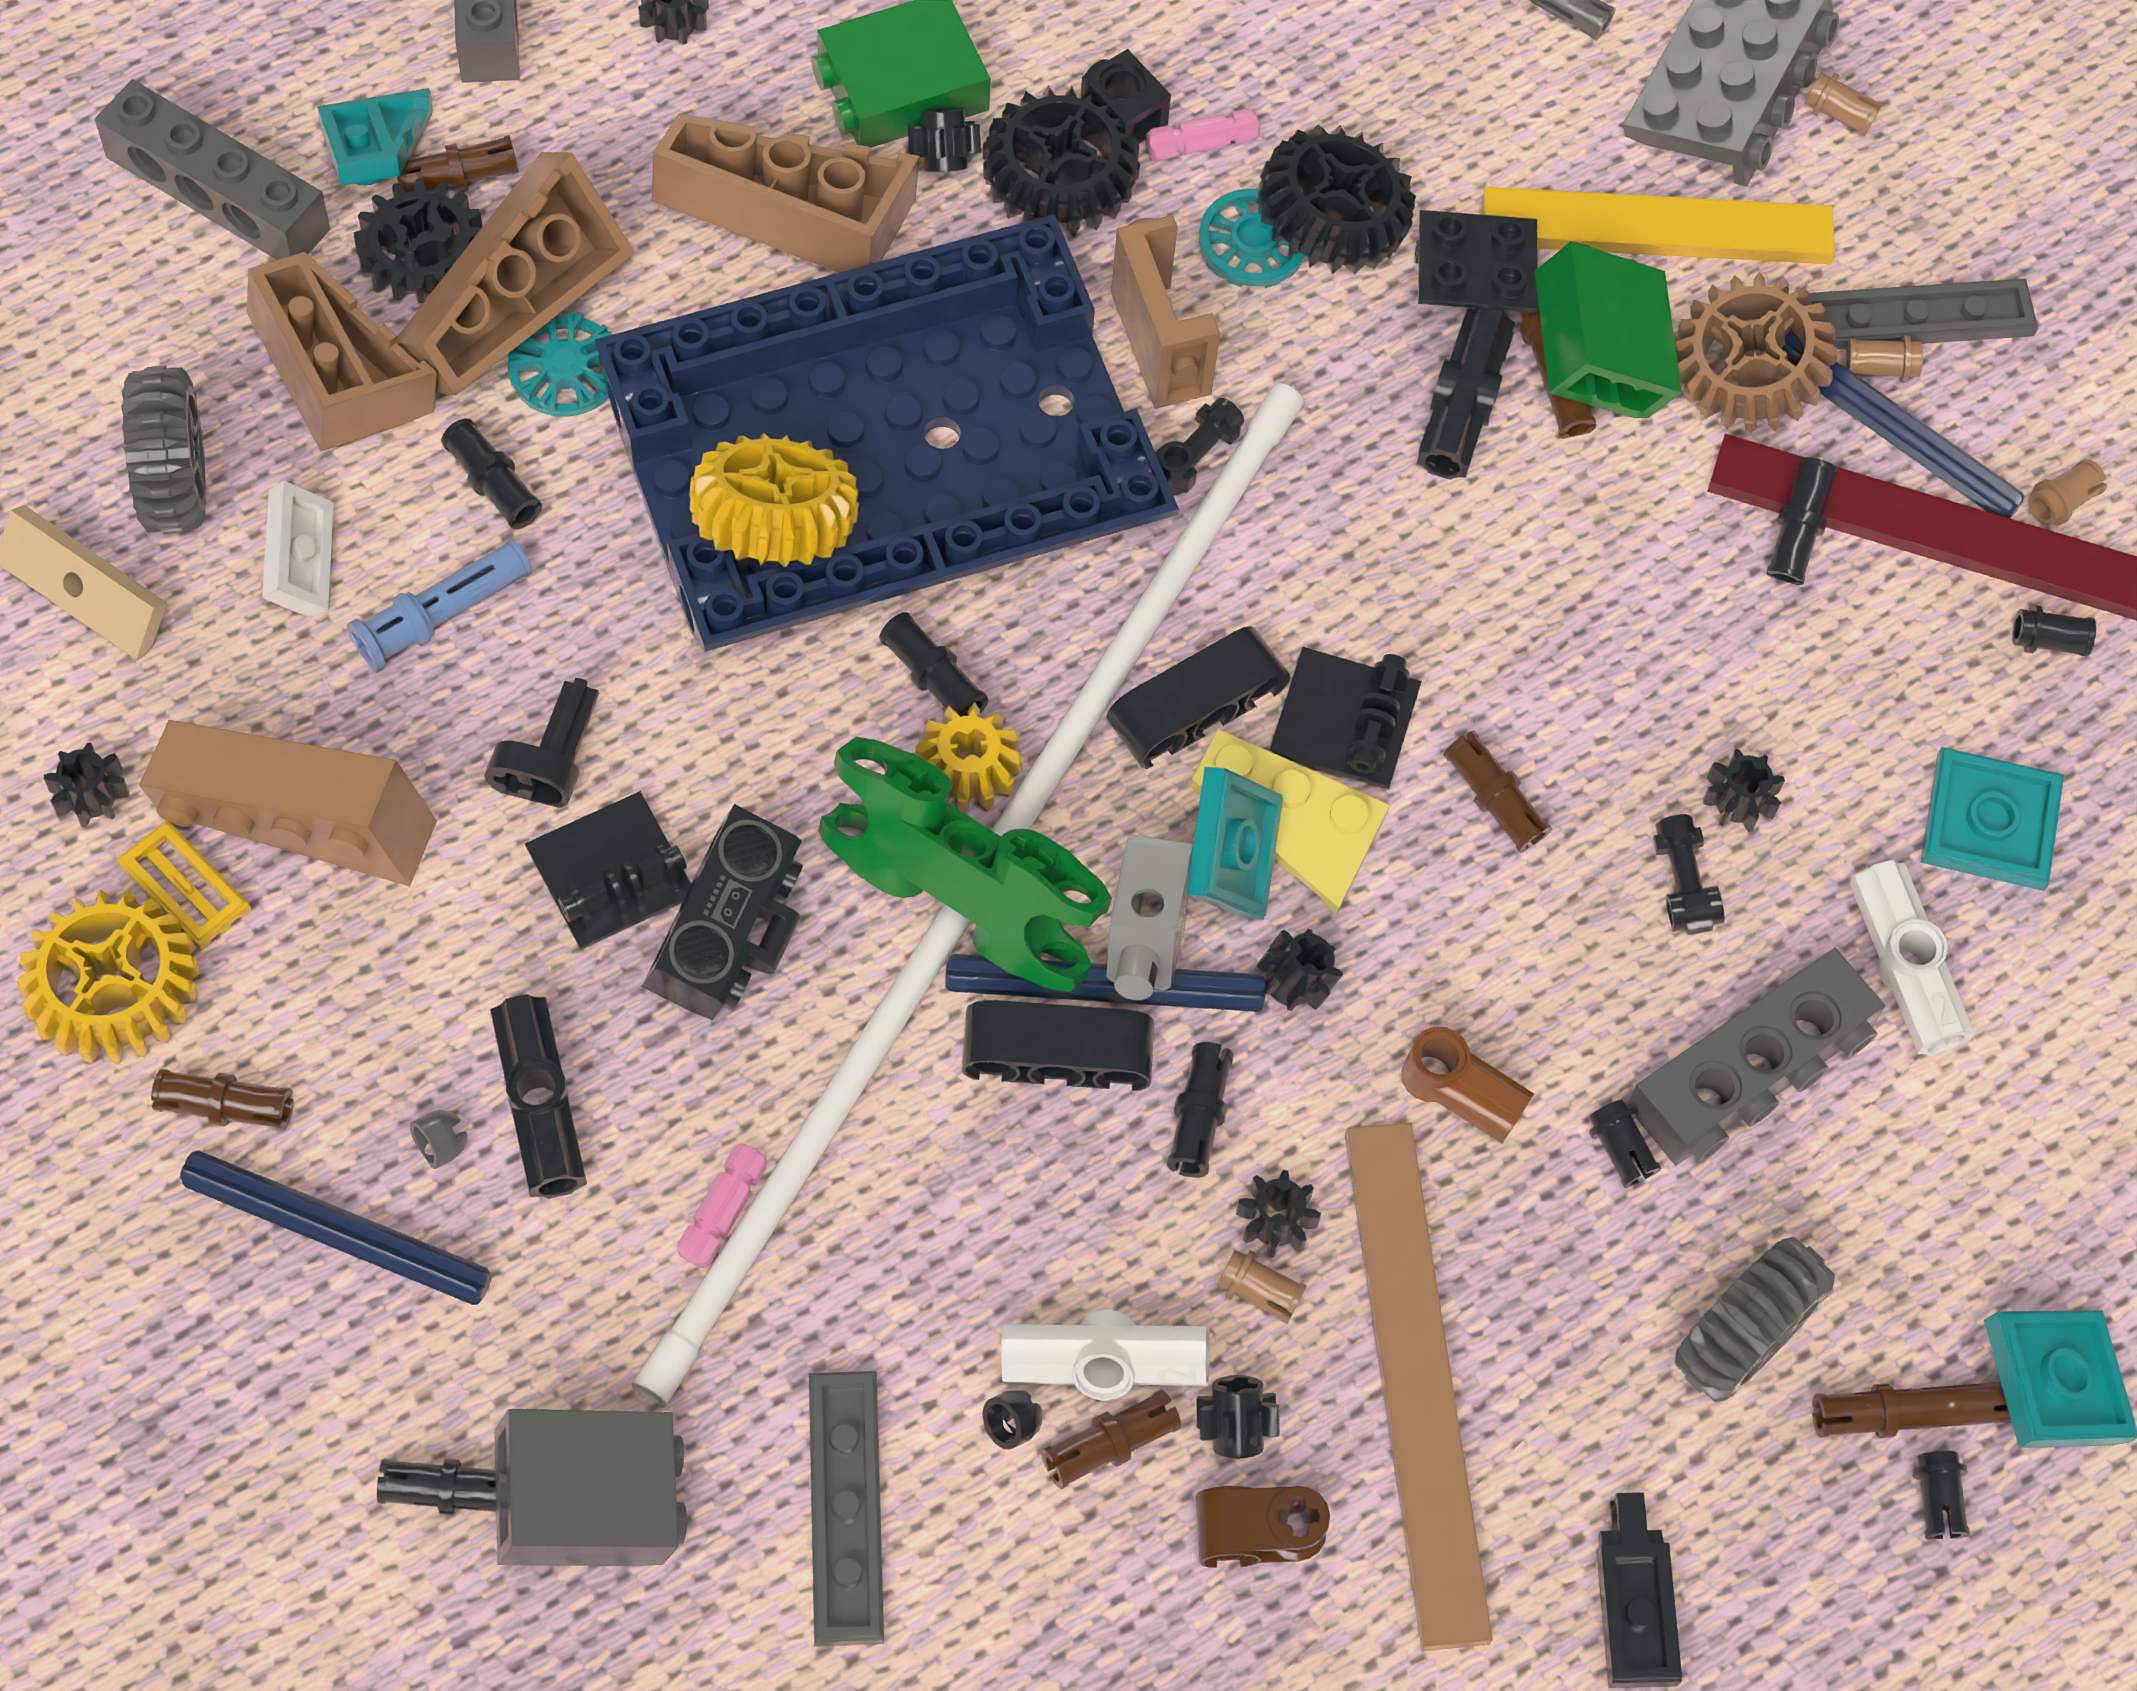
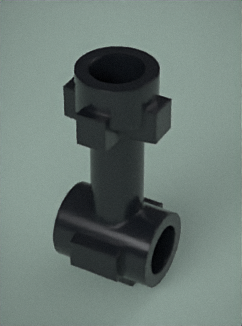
M1218 398L1211 406L1205 403L1196 412L1195 421L1200 426L1184 443L1171 441L1161 446L1155 452L1173 495H1179L1184 492L1188 493L1195 485L1197 470L1194 466L1219 440L1231 445L1240 436V427L1244 423V416L1240 409L1230 400Z
M1687 814L1666 817L1656 823L1657 835H1654L1653 843L1656 855L1669 854L1678 891L1677 893L1666 894L1665 898L1672 931L1686 930L1687 935L1712 931L1713 925L1724 923V907L1718 886L1703 888L1694 853V849L1704 845L1701 827L1695 828L1692 816Z

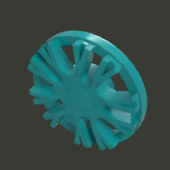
M1258 189L1236 190L1219 197L1205 211L1200 224L1199 246L1207 266L1217 276L1221 275L1227 279L1228 283L1238 287L1247 285L1265 286V288L1278 285L1281 281L1293 276L1306 257L1299 252L1292 259H1289L1279 253L1277 247L1288 246L1289 243L1287 241H1272L1273 226L1261 223L1262 207L1259 204L1258 213H1248V202H1257ZM1233 205L1240 217L1235 222H1232L1222 216L1220 212ZM1213 226L1231 232V235L1211 231L1209 228ZM1223 243L1230 247L1229 251L1218 256L1212 245ZM1236 256L1241 261L1234 268L1228 265V263ZM1271 257L1280 268L1273 270L1267 259ZM1251 263L1258 264L1262 268V273L1246 272L1245 267Z
M567 311V316H555L508 354L509 379L515 393L532 409L551 416H577L596 409L607 401L609 396L603 374L590 370L591 367L600 365L597 351H594L596 350L595 339L613 334L607 330L604 324L600 326L593 321L585 319L583 313L580 312L575 315L572 311ZM568 329V339L558 340L557 330ZM579 330L591 334L588 339L583 341L575 339ZM544 333H547L551 339L546 344L538 343L534 340ZM523 351H524V352H527V353H530V354H533V355L540 356V358H539V357H535V356H531V355H525V354H522V353H523ZM535 369L540 371L539 374L524 382L521 381L518 371ZM586 379L598 392L592 395L582 384ZM546 382L550 384L541 398L535 396ZM572 388L575 390L578 402L568 404L557 403L558 392L561 389Z

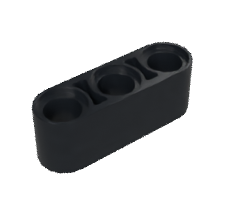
M1247 626L1232 632L1130 690L1111 706L1106 718L1140 766L1148 769L1154 766L1151 760L1167 751L1174 755L1205 737L1206 735L1203 731L1219 721L1224 726L1257 707L1254 701L1271 692L1275 697L1288 685L1291 677L1290 673L1256 628Z
M1002 1000L974 1002L968 1005L966 1009L962 1072L973 1080H979L980 1074L1002 1075L1001 1082L1045 1085V1079L1067 1080L1066 1086L1110 1089V1083L1130 1084L1132 1085L1131 1091H1141L1148 1088L1151 1084L1154 1020L1148 1014L1128 1009Z

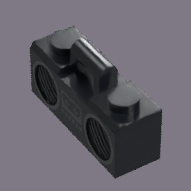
M734 804L721 822L641 987L690 1012L713 1020L724 1004L735 1008L742 997L752 973L742 969L744 963L764 973L774 974L801 918L798 912L774 900V897L777 894L786 899L801 873L803 864L793 859L802 840L787 830ZM758 916L770 921L759 946L747 940Z

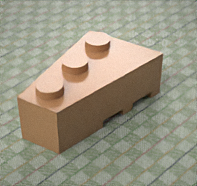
M306 252L248 268L247 314L320 451L402 426L434 412L437 371L426 361L423 360L418 363L397 344V335L385 324L379 327L357 307V299Z

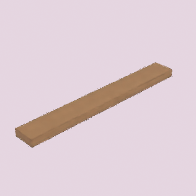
M1412 1122L1347 1128L1345 1141L1421 1651L1490 1645L1493 1637Z

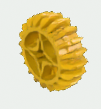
M762 433L760 439L751 440L745 436H738L735 444L720 442L717 445L716 451L703 453L701 464L695 466V474L691 478L689 496L692 522L699 526L700 537L713 540L715 550H733L736 560L746 557L758 559L760 566L766 561H777L783 567H787L788 563L793 560H798L805 565H811L814 555L822 558L831 557L834 548L846 545L847 537L853 530V523L857 522L859 503L857 502L858 489L856 488V477L848 473V463L834 460L831 450L813 449L812 441L808 440L803 443L789 441L788 435L783 439H770L765 433Z
M100 889L96 897V905L86 907L81 899L74 896L71 903L74 913L64 917L62 914L50 910L48 920L53 929L50 932L32 929L30 939L37 950L20 952V963L23 970L27 972L17 977V987L21 995L26 997L23 1000L22 1008L29 1020L36 1021L35 1029L38 1035L43 1040H46V1042L55 1038L54 1043L58 1051L66 1056L79 1047L82 1059L92 1064L99 1055L101 1047H105L109 1060L119 1065L123 1056L122 1046L131 1044L134 1052L145 1058L147 1045L144 1038L153 1034L158 1041L168 1044L170 1033L164 1023L166 1019L173 1023L186 1024L188 1014L181 1003L197 1001L198 990L195 983L191 980L199 977L200 966L197 959L191 956L195 950L191 936L185 932L181 933V923L172 912L162 916L163 912L159 903L152 898L139 906L135 895L126 890L117 904H112L108 893ZM108 938L99 944H90L97 940ZM146 945L151 946L160 955L159 972L153 985L145 982L142 973L138 971L139 966L143 962L140 954ZM65 966L72 969L76 979L79 980L73 990L76 998L70 1007H67L58 999V983ZM119 970L121 976L117 975L116 977H114V975ZM103 974L104 976L98 981L96 975L101 976ZM118 1007H129L123 1011L107 1015Z

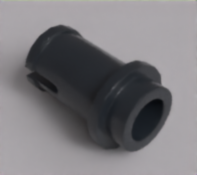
M2032 605L2029 610H2018L2013 623L2012 641L2014 645L2024 646V652L2031 654L2039 648L2089 656L2095 643L2096 621L2095 618L2091 617L2080 618L2043 612L2041 606Z
M1617 1100L1603 1106L1588 1117L1593 1126L1589 1134L1592 1139H1600L1622 1180L1623 1187L1628 1188L1639 1183L1638 1178L1641 1177L1631 1157L1636 1162L1645 1180L1656 1175L1662 1168L1656 1162L1634 1121L1638 1116L1636 1109H1628L1623 1100Z
M1933 1451L1918 1455V1467L1912 1470V1476L1914 1479L1920 1480L1926 1527L1924 1531L1925 1538L1928 1540L1943 1539V1534H1945L1943 1511L1947 1513L1950 1539L1969 1536L1970 1530L1967 1526L1961 1478L1968 1474V1470L1965 1464L1960 1463L1959 1453L1955 1451Z

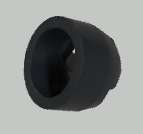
M1023 1390L1005 1391L987 1400L983 1407L982 1417L984 1427L992 1441L999 1447L1010 1450L1030 1441L1040 1431L1043 1410L1038 1403H1032L1029 1393ZM1012 1418L1015 1421L1016 1429L1007 1423ZM1003 1420L1005 1421V1423L1008 1425V1427L1010 1428V1430H1011L1013 1433L1008 1432V1431L1004 1428Z

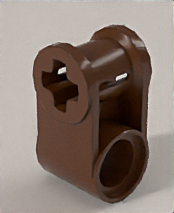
M1221 1486L1199 1491L1196 1494L1199 1563L1201 1566L1208 1568H1217V1561L1240 1560V1567H1247L1258 1563L1308 1560L1319 1553L1325 1543L1330 1521L1328 1504L1320 1493L1303 1486L1271 1488ZM1290 1512L1302 1513L1303 1522L1308 1524L1306 1536H1293L1292 1526L1287 1524Z

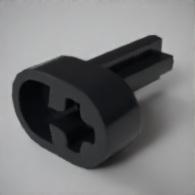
M575 678L574 683L564 681L540 746L537 747L512 740L497 743L484 774L486 782L502 794L557 808L568 805L580 774L574 760L600 694L599 690L588 687V681L581 678Z

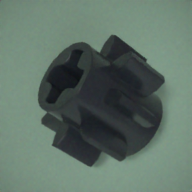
M641 0V5L638 7L640 27L645 28L654 26L656 42L661 43L666 38L669 40H679L684 45L687 44V36L694 29L706 31V11L709 9L708 0Z
M965 108L923 109L921 110L922 125L908 126L909 154L920 156V158L924 157L925 171L951 172L968 168V153H981L980 124H975V121H965Z
M87 743L84 749L74 750L70 753L60 751L58 753L60 762L58 763L56 773L44 774L43 778L49 792L55 794L50 802L56 815L61 817L72 810L77 815L82 828L88 826L90 818L99 817L103 814L109 819H114L116 816L112 806L115 797L123 798L129 796L130 793L125 778L119 776L123 769L118 756L113 753L102 759L95 752L92 743Z
M1735 749L1728 767L1718 762L1712 764L1707 775V780L1712 786L1708 787L1703 804L1717 806L1718 811L1722 814L1719 825L1725 826L1729 821L1743 823L1746 830L1752 832L1759 819V813L1766 818L1774 819L1781 805V802L1775 795L1779 794L1785 779L1784 776H1773V772L1767 764L1768 756L1765 754L1759 758L1751 755L1743 756L1739 749Z
M1307 929L1305 933L1297 935L1294 939L1290 933L1282 930L1257 963V967L1260 970L1267 972L1264 992L1270 994L1277 1002L1286 1005L1287 1010L1290 1011L1305 1001L1315 1010L1318 1009L1331 994V989L1343 976L1342 971L1333 967L1335 963L1334 951L1336 948L1330 946L1319 935L1313 934L1311 929Z
M1284 1169L1278 1179L1270 1180L1267 1183L1258 1175L1254 1176L1250 1189L1255 1199H1239L1236 1215L1241 1218L1251 1219V1222L1245 1228L1243 1241L1248 1243L1258 1238L1268 1245L1267 1252L1271 1258H1274L1279 1246L1289 1243L1298 1252L1303 1251L1307 1238L1302 1228H1317L1321 1217L1319 1211L1306 1208V1205L1311 1200L1314 1187L1310 1184L1300 1188L1295 1182L1289 1180L1288 1170ZM1270 1205L1277 1212L1283 1211L1286 1208L1291 1211L1289 1220L1281 1213L1275 1214L1272 1217L1266 1214L1268 1206Z
M1230 1375L1218 1378L1212 1383V1397L1198 1396L1196 1398L1197 1428L1200 1429V1440H1213V1451L1220 1456L1236 1459L1254 1457L1263 1452L1264 1437L1280 1436L1279 1405L1276 1404V1394H1263V1382L1255 1377Z

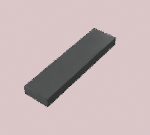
M2026 279L1810 293L1809 305L1821 302L1826 309V319L1824 322H1831L1834 325L1835 340L1831 344L1837 347V350L1846 349L1848 339L1901 341L1902 335H1909L1911 341H1921L1922 344L2031 337L2035 336L2038 330Z
M877 1371L809 1373L814 1647L884 1644Z

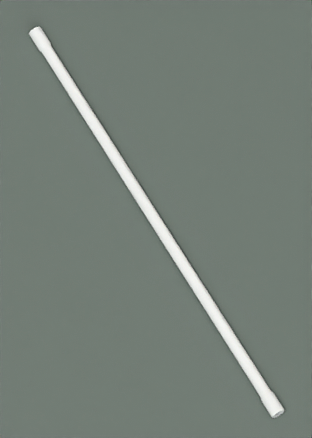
M1282 383L1272 386L1249 422L1247 433L992 828L993 832L1002 837L1004 833L1012 829L1031 828L1271 449L1280 443L1301 410L1304 400L1297 390ZM945 904L942 906L672 1329L662 1336L633 1381L632 1387L638 1393L661 1406H667L697 1359L701 1344L971 922L969 919Z

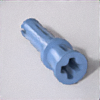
M510 539L505 545L470 565L459 569L454 574L415 596L410 592L406 594L400 593L393 597V605L363 622L359 619L352 620L347 624L350 638L372 670L378 672L386 666L385 660L414 643L420 646L428 643L435 634V627L480 603L485 598L518 579L530 575L532 571L530 562L515 540Z

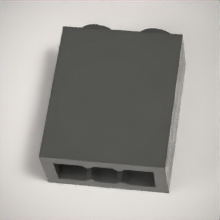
M507 1410L494 1430L497 1565H663L676 1551L678 1544L684 1543L687 1531V1511L683 1502H676L675 1477H680L683 1470L684 1443L681 1435H674L673 1412Z

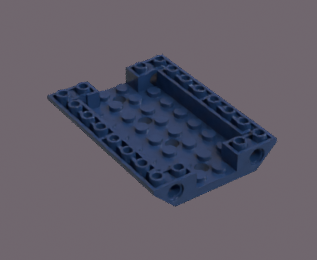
M1055 214L595 339V347L617 428L688 627L704 652L1178 515V505L1137 408L1128 411L1123 410L1094 341L1095 309ZM1060 395L1067 398L1072 403L1073 408L1065 415L1052 416L1045 413L1040 408L1039 403L1047 396ZM946 427L955 431L959 436V440L949 448H936L926 441L925 436L934 428ZM762 433H765L770 439H783L788 435L789 441L797 443L809 440L812 441V446L815 450H831L834 460L848 463V473L856 477V488L858 489L857 502L859 503L857 522L853 523V530L847 537L846 545L834 548L831 557L828 558L814 555L811 565H805L798 560H793L788 563L787 567H783L777 561H766L760 566L759 560L746 557L736 560L733 550H715L713 540L700 537L699 526L692 522V512L690 511L691 478L695 474V466L701 464L703 453L716 451L717 445L720 442L735 444L738 436H745L751 440L760 439Z

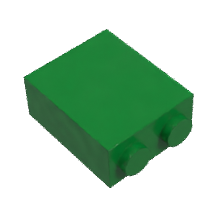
M913 0L817 30L818 55L811 57V65L816 82L821 90L831 89L836 99L832 102L836 124L842 135L852 133L857 145L872 148L907 137L908 126L922 125L921 110L963 107L965 108V118L989 111L991 78L952 0Z
M1573 241L1566 244L1534 271L1549 393L1635 419L1649 418L1682 393L1665 271Z

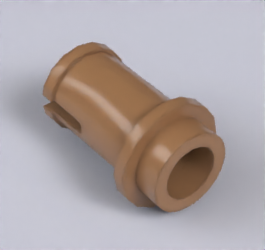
M1821 72L1806 98L1805 104L1814 108L1813 115L1817 116L1819 112H1822L1860 132L1865 137L1883 103L1879 100L1875 101L1837 81L1839 77L1837 73L1834 72L1832 77Z
M1902 335L1901 341L1848 339L1846 368L1855 375L1899 376L1902 383H1907L1909 377H1920L1923 363L1922 342L1911 341L1909 335Z
M2090 459L2081 460L2075 467L2053 481L2044 479L2035 484L2033 492L2028 498L2029 509L2035 519L2044 525H2051L2052 523L2056 525L2063 524L2070 519L2074 509L2106 490L2107 484L2103 483L2106 480V475L2096 462Z
M1234 1250L1217 1286L1228 1291L1226 1298L1232 1300L1235 1294L1282 1319L1281 1321L1288 1324L1307 1285L1298 1283L1254 1260L1255 1252L1249 1250L1247 1255Z

